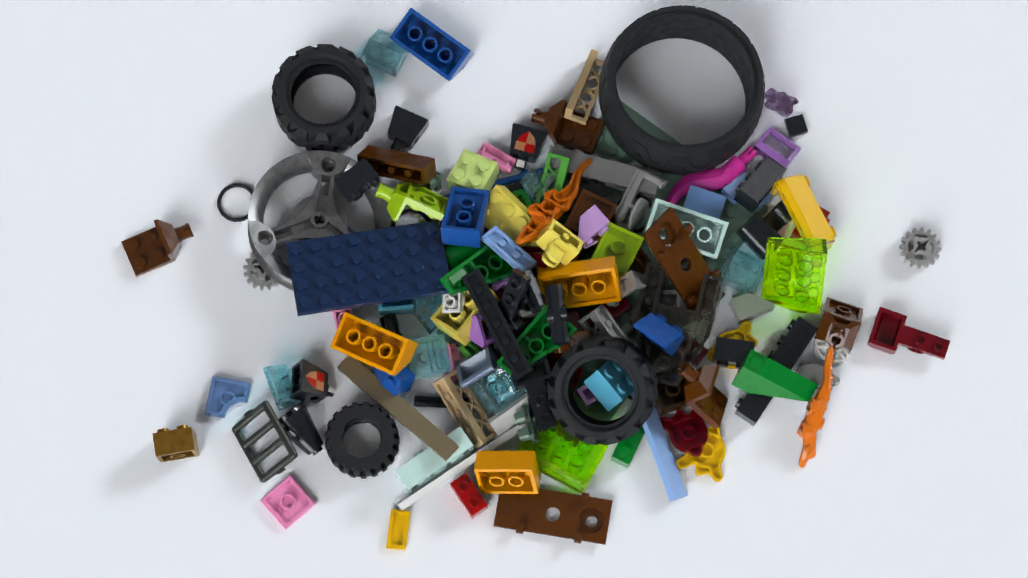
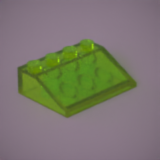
M767 237L761 298L798 313L820 314L828 254L826 239Z
M557 421V428L538 432L540 442L534 444L532 440L521 441L517 451H535L542 474L581 494L585 492L609 446L582 442L577 437L574 438L563 430L559 421Z

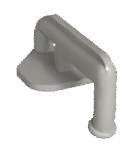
M637 169L615 212V225L633 232L641 223L649 206V202L643 198H639L636 204L633 205L644 180L646 179L658 185L659 189H662L668 181L645 169ZM629 208H632L633 210L630 214L629 222L627 225L623 223V221L627 215Z

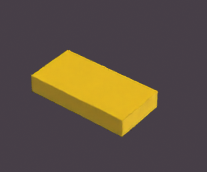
M391 509L386 549L406 551L411 511Z

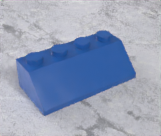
M413 8L409 9L389 37L449 82L464 69L474 55V52Z

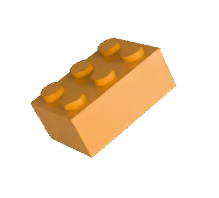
M477 451L474 472L481 494L539 493L541 472L535 451Z

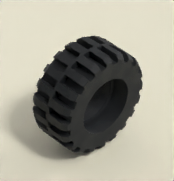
M363 401V404L353 402L351 406L347 407L345 405L341 407L342 410L340 412L336 411L333 414V419L329 420L328 428L324 435L325 448L333 465L343 474L346 473L353 478L361 477V479H367L368 476L375 477L378 476L379 472H385L388 469L387 467L393 464L395 456L398 455L400 437L394 419L388 411L381 409L379 405H371ZM358 423L373 425L379 431L381 437L378 450L364 458L351 455L344 445L345 433L350 427Z

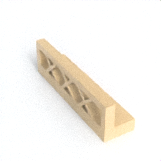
M591 49L564 115V118L586 125L599 94L600 73L596 74L593 69L594 65L602 67L604 61L597 59L598 51ZM595 79L598 86L590 88L587 82ZM589 94L592 100L583 103L581 96ZM583 109L585 116L584 118L576 116L574 112Z
M457 369L432 384L458 427L462 428L475 449L491 440L497 434L487 421L489 418L470 386L463 389L459 383L457 386L452 382L450 377L453 375L459 381ZM462 393L467 394L468 402L463 400ZM472 410L478 412L479 419L474 418ZM483 426L487 427L490 435L487 437L482 431Z

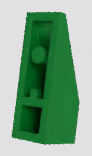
M643 426L631 437L617 444L611 461L629 468L645 434Z

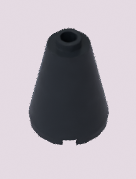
M303 401L279 418L290 441L307 455L312 453L315 456L323 449L321 447L323 441Z

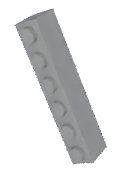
M555 144V146L550 145L548 151L571 158L566 175L568 178H572L575 170L585 160L591 158L593 162L585 169L580 181H595L596 183H601V186L623 192L626 191L635 171L640 169L639 165L634 163L624 164L618 159L610 158L608 160L598 154L588 155L584 154L582 150L573 149L572 151L558 144ZM551 157L550 166L555 171L560 168L561 159ZM645 169L651 173L661 176V173L658 172V170L656 169ZM645 179L638 194L655 199L658 185Z

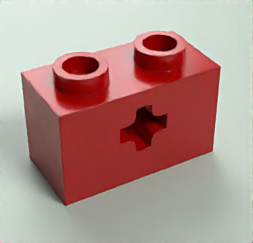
M467 473L450 483L451 489L471 519L488 509V504Z

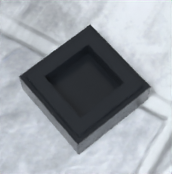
M803 114L784 119L789 138L808 133Z

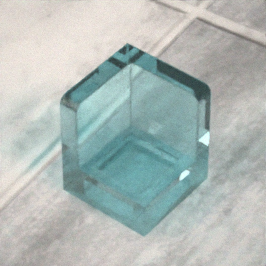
M531 169L520 180L529 198L537 199L538 192L543 188L541 182L542 170Z

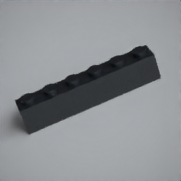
M800 316L796 321L794 319L791 320L786 328L789 332L786 336L781 335L776 343L779 347L775 352L771 350L767 356L792 370L818 329ZM747 393L744 399L740 397L734 407L737 410L734 414L755 426L773 397Z

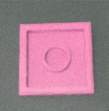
M291 475L286 477L260 500L285 530L316 505Z

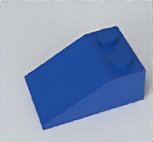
M462 187L451 188L441 225L443 244L481 247L490 190Z
M650 313L635 322L633 327L641 336L673 356L685 339V336L682 334L683 330L675 324L673 326L667 324V319L659 313L656 316Z

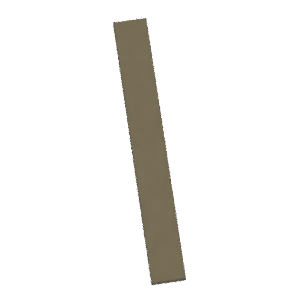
M348 356L337 366L339 372L379 406L388 411L392 417L445 462L459 448L452 439L401 396H394L380 384L377 376L357 359Z

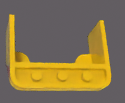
M798 174L775 181L771 194L773 196L780 195L807 248L802 257L805 261L831 249L837 235L835 229L829 226L809 187L811 186L807 176Z

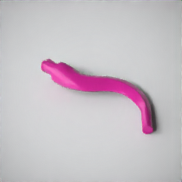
M750 145L738 157L733 156L719 168L684 176L674 185L665 201L676 205L683 196L688 194L690 185L708 191L723 188L746 170L745 165L758 155L757 151L753 150V147Z

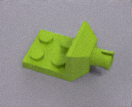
M381 182L375 194V197L388 202L386 208L392 220L396 223L406 204L415 211L427 214L431 219L441 221L448 203V198L411 182L397 184L395 189Z
M610 222L609 230L602 236L591 259L615 256L620 278L629 272L644 241V237Z

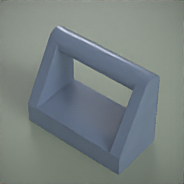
M490 345L457 364L459 384L463 389L496 370L498 366L496 362L499 358Z

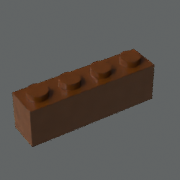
M370 145L357 155L358 162L365 158L381 177L426 185L436 176L435 158Z

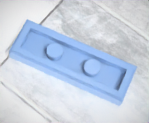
M496 225L482 236L481 240L514 269L524 272L533 269L537 265V261Z

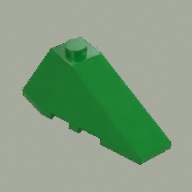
M486 245L440 278L439 281L450 295L467 291L461 277L477 268L480 269L487 284L509 277L514 268Z
M548 305L542 309L517 338L529 364L534 363L562 346H553L551 328L548 324L546 313ZM567 322L570 338L577 328L570 322ZM501 356L496 363L512 376L503 356Z
M752 349L747 351L731 385L747 393L810 402L818 385Z

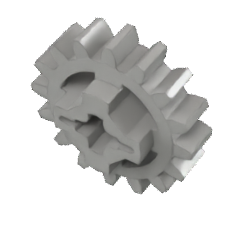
M923 227L919 231L913 228L912 234L907 231L906 237H902L901 242L904 244L899 246V249H903L900 256L906 257L904 262H911L910 267L916 264L917 269H920L921 265L926 269L929 263L934 265V259L938 260L940 257L938 253L941 252L942 248L937 246L941 241L935 240L937 234L930 235V229L924 232ZM908 243H910L909 245L911 246L910 252L908 250ZM925 245L923 250L916 251L917 247ZM930 245H932V254L929 250Z
M251 252L252 258L245 259L248 265H243V269L247 271L243 273L244 277H249L247 283L253 282V288L255 289L259 286L261 291L266 286L268 290H271L270 285L272 284L277 287V282L273 279L267 281L270 276L266 272H261L260 269L262 268L258 262L255 263L256 259ZM252 273L259 276V281L252 276Z

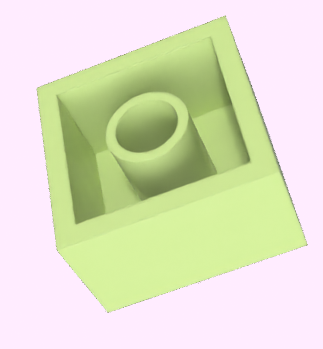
M464 149L447 178L449 190L451 191L452 187L491 190L500 174L498 162Z

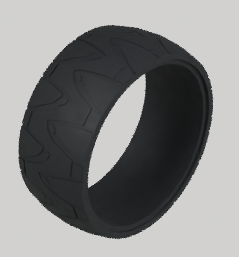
M687 5L669 6L641 16L625 28L616 38L601 68L602 71L599 77V105L610 135L630 158L645 167L656 169L658 172L686 175L709 170L724 163L746 144L762 114L765 99L764 72L753 43L751 44L748 36L736 24H733L731 20L705 8ZM664 39H688L705 44L725 57L737 72L745 94V114L730 131L708 142L676 144L658 139L639 127L631 119L621 103L617 90L616 74L627 58L641 47Z

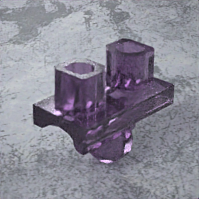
M769 88L765 93L767 100L764 104L765 107L778 112L782 117L790 116L793 113V105L799 102L797 98L789 96L783 91L777 92L774 88Z

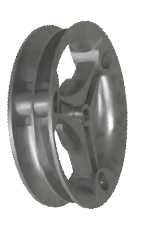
M306 151L279 161L258 181L248 207L249 244L260 267L280 285L293 291L289 266L275 255L277 248L286 246V242L350 233L347 230L348 218L346 211L333 197L334 180L357 164L358 161L331 151ZM330 168L332 169V171L325 172L323 169ZM311 173L317 179L313 195L304 198L294 207L290 221L273 229L265 225L264 213L272 194L291 178ZM321 181L330 183L328 196L319 195ZM378 182L379 184L374 189H368L364 192L373 211L374 229L391 226V216L386 208L388 202L375 197L380 182ZM291 231L293 234L279 240L275 238V236ZM263 239H267L270 241V243L264 245L261 244L260 241Z

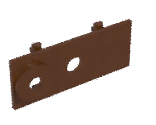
M669 207L658 219L653 221L652 225L642 236L693 318L699 323L725 296L724 291L717 282L721 272L718 268L711 272L689 236L694 229L693 226L688 223L684 227L673 208ZM662 229L666 231V237L663 240L660 237ZM683 258H687L689 261L687 271L681 269Z
M539 488L538 494H499L493 526L516 530L517 534L530 532L572 539L577 544H581L584 541L605 545L613 500L590 497V493L582 492V495L541 488ZM549 508H557L559 510L560 517L558 520L550 521L547 519L546 512ZM589 516L597 518V524L594 527L586 524V519Z

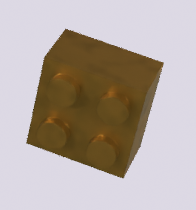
M179 425L174 430L162 428L158 429L157 433H152L155 455L161 463L199 456L196 433L188 425Z

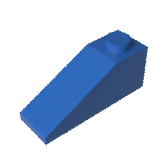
M372 367L380 384L394 396L410 391L416 377L407 367H404L396 376Z

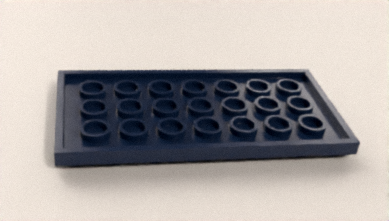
M439 220L285 243L298 316L449 293L439 281L440 278L449 273Z

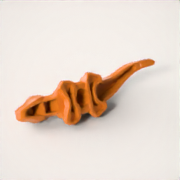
M591 158L585 160L575 170L569 184L559 192L555 189L546 191L543 202L540 204L535 203L528 207V213L531 214L532 220L522 228L517 236L516 242L523 245L528 241L534 242L537 240L540 231L553 218L558 220L564 212L570 209L573 200L577 196L582 174L593 162Z
M831 345L828 348L824 362L821 387L815 397H812L810 402L807 403L806 415L797 431V434L800 435L799 437L803 438V447L798 463L801 468L806 466L809 459H813L816 456V433L818 429H822L825 422L823 415L830 400L833 380L832 363L835 351Z

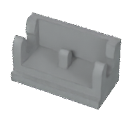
M631 270L619 278L621 300L638 288L644 289L647 287L640 281L644 279L641 273ZM618 301L607 303V305L609 307H616L619 305Z

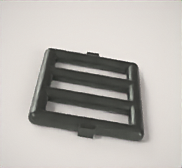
M263 401L255 409L248 410L243 414L245 417L232 427V432L260 482L266 483L274 475L285 471V467L298 457V453L269 402ZM265 411L270 421L248 439H245L241 429ZM272 428H275L279 438L255 456L250 446ZM284 444L289 454L264 473L259 463Z

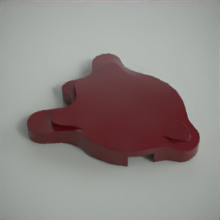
M693 409L688 415L683 410H678L673 417L660 418L663 429L668 432L670 440L677 450L688 453L692 457H699L703 453V447L708 440V429L703 419Z

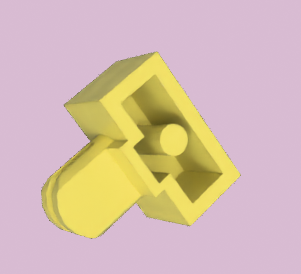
M553 218L540 231L535 243L545 250L542 255L543 262L547 266L554 268L560 262L566 266L579 254L584 242Z

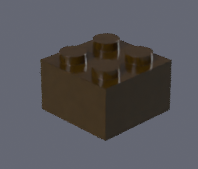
M679 366L656 373L658 396L655 407L659 416L689 407L685 401L684 386L686 379L677 372Z

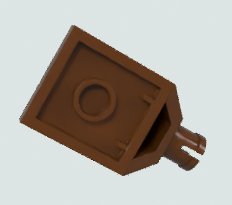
M561 100L549 108V111H543L539 108L534 109L536 114L532 113L531 122L543 125L554 145H562L572 151L573 149H579L588 155L594 154L605 127V120L589 116L586 125L564 118L568 104L566 100ZM574 112V115L582 118H584L585 114Z
M583 188L564 227L578 237L580 216L594 204L609 221H611L618 205ZM598 235L593 239L594 243L587 249L583 247L571 262L577 261L582 252L587 253L596 250L602 236Z
M156 219L154 220L156 227L121 241L136 277L176 261L182 247L180 242L194 237L189 223L173 228L172 224Z
M827 297L815 339L827 342L832 347L835 345L836 348L842 347L852 350L861 326L863 308Z
M684 361L679 366L677 372L686 379L684 386L686 404L713 429L720 427L728 398L714 386L719 366L708 365L696 369L689 361Z

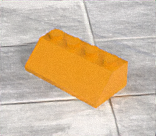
M615 256L569 262L566 266L561 263L554 268L549 266L546 268L538 267L537 280L540 291L545 296L546 305L545 287L553 284H562L564 302L567 308L621 301Z
M344 312L330 348L396 376L411 361L418 343L358 316Z

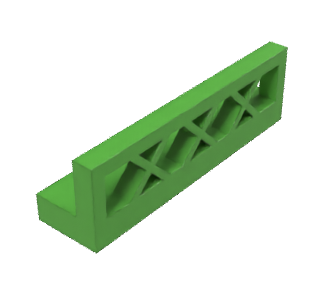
M548 152L535 203H541V197L544 196V193L542 194L544 187L546 191H549L545 184V180L549 176L553 175L556 179L555 187L550 190L555 189L559 192L563 189L571 160L570 157ZM551 157L561 159L560 168L555 171L550 166Z

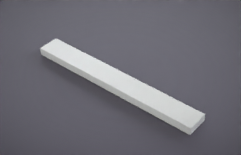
M526 423L519 426L516 424L477 451H493L517 435V431L525 428ZM477 451L398 502L397 506L399 509H406L475 463Z

